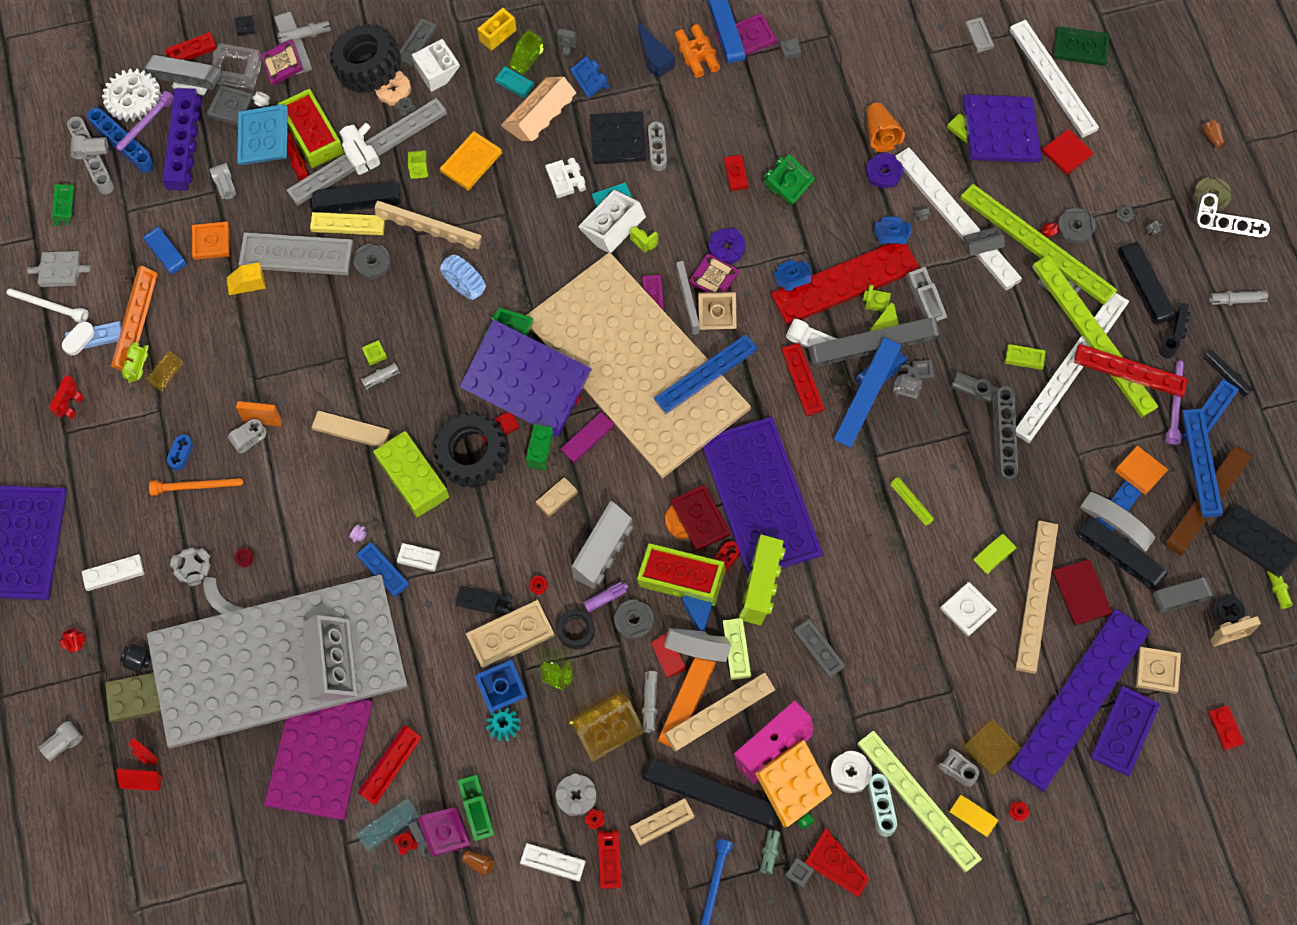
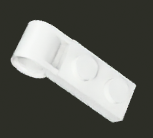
M793 319L786 334L788 340L800 343L805 348L837 339L810 328L807 323L799 319Z

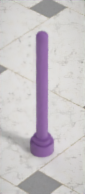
M164 91L159 96V102L116 145L117 150H123L164 107H170L173 104L174 96L170 92Z
M1181 360L1176 362L1175 375L1183 377L1184 363ZM1173 395L1171 425L1165 437V442L1172 445L1180 444L1182 436L1180 430H1178L1181 397Z

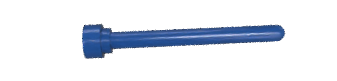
M717 839L715 848L717 849L716 853H718L701 925L710 924L725 858L732 851V842Z

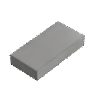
M982 17L965 22V28L976 53L994 48Z

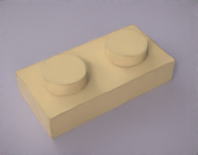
M564 477L536 501V505L550 517L578 493L577 489Z

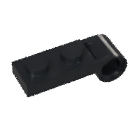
M1181 303L1177 311L1173 334L1166 336L1159 347V354L1163 358H1172L1180 346L1181 339L1186 337L1187 328L1184 327L1185 323H1188L1191 312H1188L1189 304Z

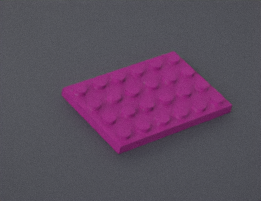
M361 699L287 718L264 806L345 821L373 702Z

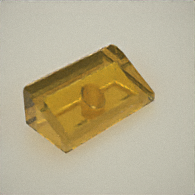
M169 350L144 381L162 391L183 365L184 361Z

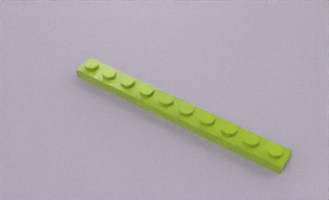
M974 184L961 195L962 201L1039 258L1043 259L1049 255L1066 278L1104 306L1117 293L1116 288Z
M1048 255L1034 263L1033 269L1091 348L1122 357L1051 257ZM1110 375L1141 418L1159 407L1143 385Z

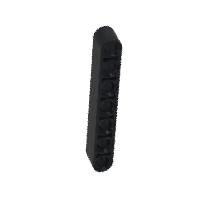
M652 758L648 760L642 776L643 780L762 826L775 828L778 815L770 802Z

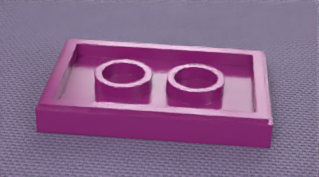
M762 13L735 23L745 56L777 43V39ZM715 31V37L721 46L717 31Z

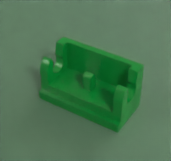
M55 184L52 210L54 226H59L60 221H65L67 226L70 225L74 185Z

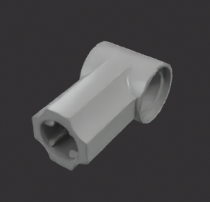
M77 135L71 138V156L75 159H85L87 155L107 154L108 152L106 137L87 139L84 136Z
M227 163L209 168L221 198L232 199L236 195V191Z
M67 721L56 729V734L38 748L49 761H52L65 749L76 746L83 736L71 721Z

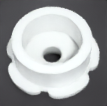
M256 92L255 96L252 97L255 100L254 103L260 107L269 105L270 97L265 93Z

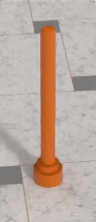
M235 478L164 484L158 480L149 481V492L151 496H158L163 491L243 485V479Z

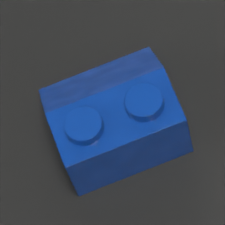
M512 660L475 675L490 713L527 698Z

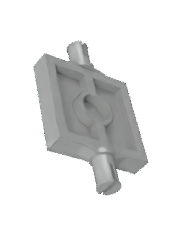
M79 251L42 252L39 266L28 267L27 272L28 274H39L38 284L40 287L76 286L80 273L91 272L92 267L91 265H80L81 255Z

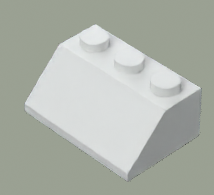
M613 190L578 227L598 248L612 253L630 234V230L634 226L637 227L646 216L640 202Z

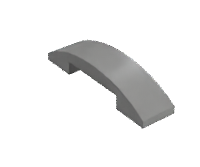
M1090 492L1080 506L1082 510L1095 519L1099 517L1130 539L1128 542L1144 553L1156 538L1132 514L1098 494Z

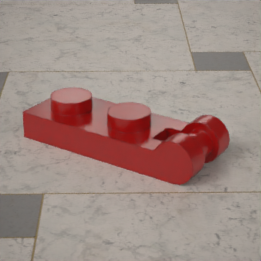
M209 32L171 46L165 50L168 58L188 61L215 51L217 47Z
M612 830V832L608 833L598 831L601 890L621 888L619 830ZM613 840V846H605V841Z

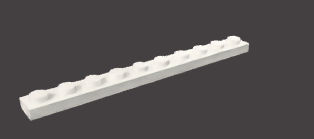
M910 148L896 155V159L899 162L901 161L906 175L962 240L964 235L981 231ZM997 249L976 255L1006 291L1021 282L1022 278Z
M1117 293L1105 306L1103 305L1095 316L1096 321L1106 335L1129 303L1127 299ZM1082 336L1016 427V435L1030 444L1084 366L1073 363L1079 344L1090 347Z

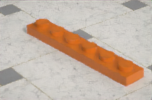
M144 266L138 267L111 367L120 371L123 370L126 360L132 362L131 359L126 358L129 345H132L133 342L139 344L158 274Z

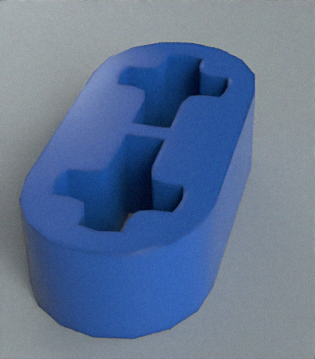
M182 434L174 440L167 457V463L171 469L178 471L185 467L193 449V442L189 436ZM186 441L187 445H183V447H181L180 443H184ZM179 456L180 462L174 464L173 460H177Z

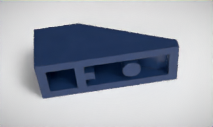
M641 23L638 24V36L647 68L652 74L660 78L675 67V56Z

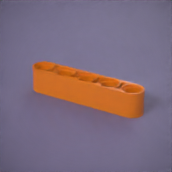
M694 658L658 742L671 747L664 734L693 716L716 661Z

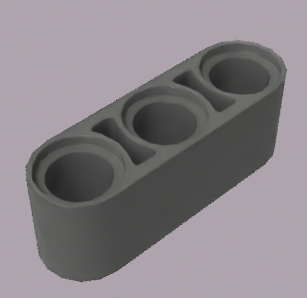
M1207 578L1185 582L1153 593L1160 613L1205 602L1214 597Z

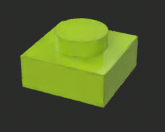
M379 340L362 347L370 366L387 359Z

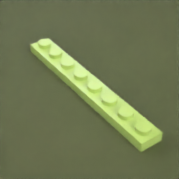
M874 730L858 742L857 745L881 774L887 778L891 786L964 873L982 860Z

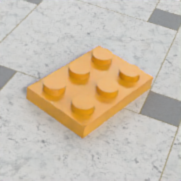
M473 131L443 164L440 171L469 191L502 154V149Z

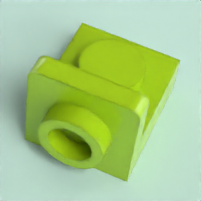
M426 150L408 152V168L411 179L428 177Z
M634 226L630 230V240L646 253L649 249L652 250L657 246L658 233L655 231L648 237L643 230H639Z
M870 285L869 291L865 290L864 293L865 309L884 312L889 306L891 293L873 290L874 285Z

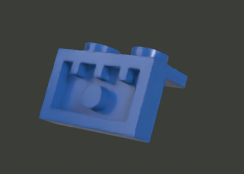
M586 56L570 70L585 94L590 98L602 87L609 89L610 86L607 83L609 80L606 75L599 71L600 66L596 60H591Z

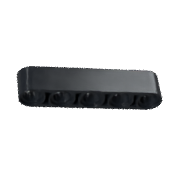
M397 182L317 190L312 193V209L314 213H336L375 208L377 201L392 206L401 203L400 185Z
M1133 242L1119 247V258L1152 322L1158 325L1173 320L1175 318L1174 309L1140 244Z
M1088 517L1076 532L1082 541L1149 589L1157 590L1168 575L1162 566L1092 517Z

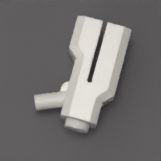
M367 123L358 131L354 125L345 126L340 131L344 152L358 175L368 171L365 163L370 170L380 164L373 147L366 145L363 135L370 129Z

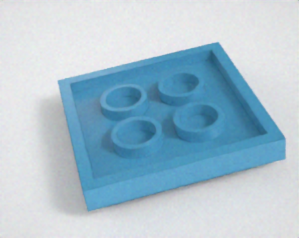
M282 104L238 112V164L247 165L287 158L288 106Z

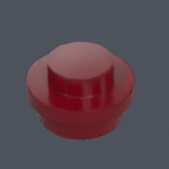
M243 548L236 552L234 559L238 566L245 568L254 562V554L250 549Z

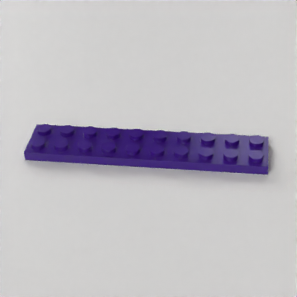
M1115 609L1009 769L1044 792L1150 630Z

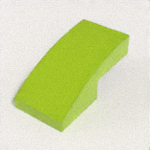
M1002 534L973 560L986 574H989L1017 547Z

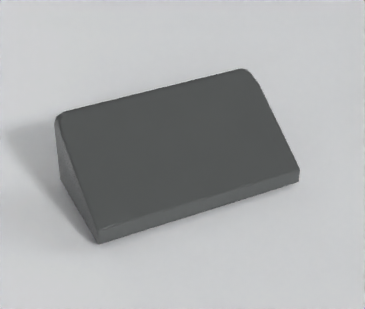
M998 227L963 236L970 256L1005 246L1004 235Z

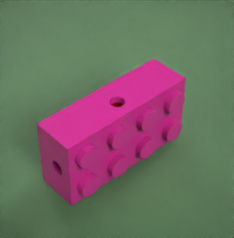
M796 701L792 702L734 753L737 768L753 785L757 781L760 782L755 774L757 771L799 740L806 742L813 735L812 717Z

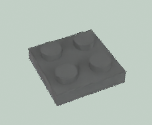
M220 85L207 112L208 118L238 126V112L250 109L254 95Z

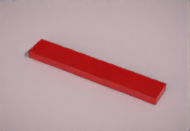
M1081 344L1077 346L1073 361L1075 364L1181 398L1184 396L1188 378Z

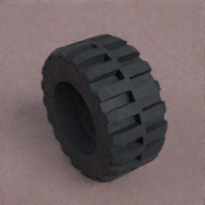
M364 24L363 26H354V29H348L345 34H341L338 37V41L334 42L330 52V63L341 84L348 88V90H356L358 93H363V91L370 93L372 90L381 89L383 85H388L389 81L395 78L401 64L400 52L392 35L385 28L373 24L370 26V24ZM376 53L370 60L355 64L361 57Z
M465 411L461 412L459 417L453 415L450 417L452 419L450 422L447 423L445 421L442 424V430H437L436 435L438 439L433 441V446L435 447L433 456L436 458L437 466L450 481L458 483L462 487L468 485L470 488H476L477 484L481 486L487 485L486 481L488 480L493 482L497 479L495 475L497 473L501 474L504 471L502 468L503 464L507 465L508 462L506 457L509 454L507 437L497 422L490 419L484 413L480 415L476 411H471V414H468ZM479 434L484 436L488 442L485 456L479 462L472 465L458 463L455 459V449L458 443L468 435Z

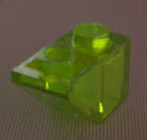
M527 30L516 45L509 67L524 75L544 50L542 37Z

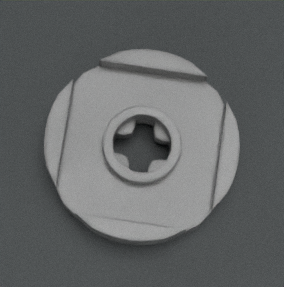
M572 774L564 778L559 783L555 794L559 808L569 816L587 814L595 806L597 795L592 781L579 774ZM573 791H575V792L580 791V792H581V793H580V797H581L580 800H578V799L572 800V799H571L572 796H573V795H572V792H573Z

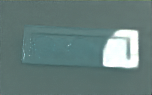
M407 798L356 833L366 851L369 852L420 816Z

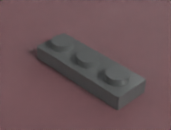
M424 19L420 20L399 51L401 64L412 68L414 65L412 54L426 47L437 31L436 24Z
M810 619L793 630V633L829 679L845 668L846 665Z

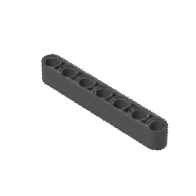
M926 318L814 344L808 348L812 366H823L875 354L884 337L902 345L901 347L935 340L940 337L936 318Z

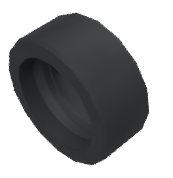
M577 609L570 610L564 613L558 620V637L562 644L570 649H583L594 639V622L586 612ZM572 619L583 620L588 628L586 636L576 641L569 639L564 632L568 621Z

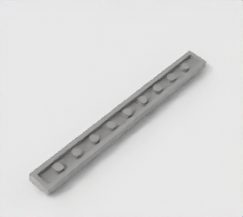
M435 98L365 141V144L371 145L377 156H380L447 114L446 109ZM346 154L287 189V193L298 206L310 199L314 191L328 188L354 172L355 169Z

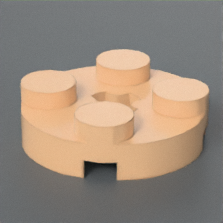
M401 71L396 72L395 78L391 79L388 85H383L379 90L375 89L377 97L381 102L395 106L401 98H407L409 93H411L410 82ZM392 86H396L395 91H392L389 88Z

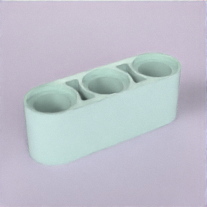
M876 774L870 779L868 792L876 829L881 836L888 837L894 833L897 827V820L888 780L884 775ZM873 782H881L883 788L875 789L873 787ZM884 801L888 808L885 810L880 809L877 806V802ZM884 821L890 822L892 829L885 830L881 823Z

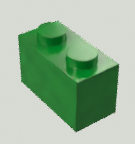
M534 424L526 456L527 468L546 471L554 439L552 427Z

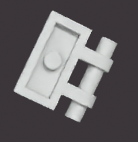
M574 158L568 160L569 165H564L563 160L545 165L557 198L573 194L574 186H577L581 192L586 190L585 179L581 176L579 164L576 163ZM568 173H573L574 178L570 179Z

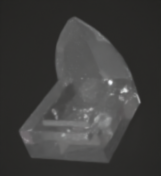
M900 375L894 382V392L896 396L901 394L917 399L923 380Z

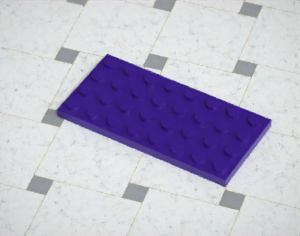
M772 417L723 431L702 447L734 540L737 543L747 577H749L750 571L753 570L751 565L760 535L783 540L782 547L785 548L783 559H780L778 564L781 566V569L823 556Z

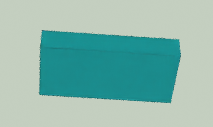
M504 67L495 78L496 83L522 98H525L534 87V82L507 67Z

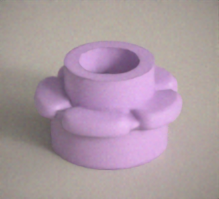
M356 525L350 533L349 538L353 539L354 543L357 541L361 542L367 534L365 526Z

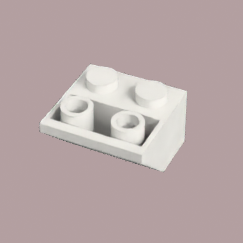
M443 39L412 54L414 67L431 92L447 84L460 67V64Z

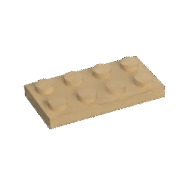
M536 600L466 633V636L482 670L554 637L555 634L539 601Z

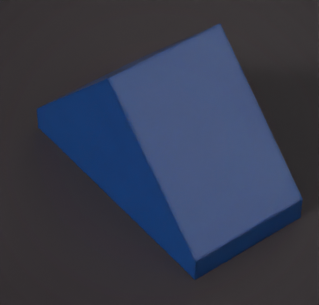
M686 595L683 596L682 604L698 631H706L712 611V603Z

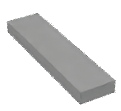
M291 11L274 17L279 32L297 29ZM301 38L293 40L304 69L296 73V75L312 70Z
M680 261L676 263V272L691 332L693 335L699 334L700 326L684 262Z

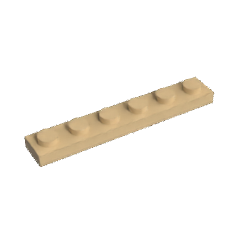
M377 201L375 205L376 216L383 220L388 219L398 225H406L416 231H424L434 237H442L449 242H457L467 248L479 250L481 245V235L380 201Z
M763 673L669 730L664 735L675 752L770 694L775 688L766 673Z

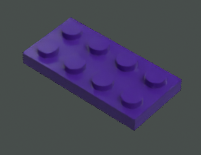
M1122 686L1090 759L1125 776H1129L1160 703Z

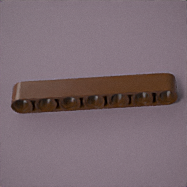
M1235 445L1215 473L1220 500L1253 456L1238 445ZM1198 498L1164 544L1180 556L1209 518H1202Z

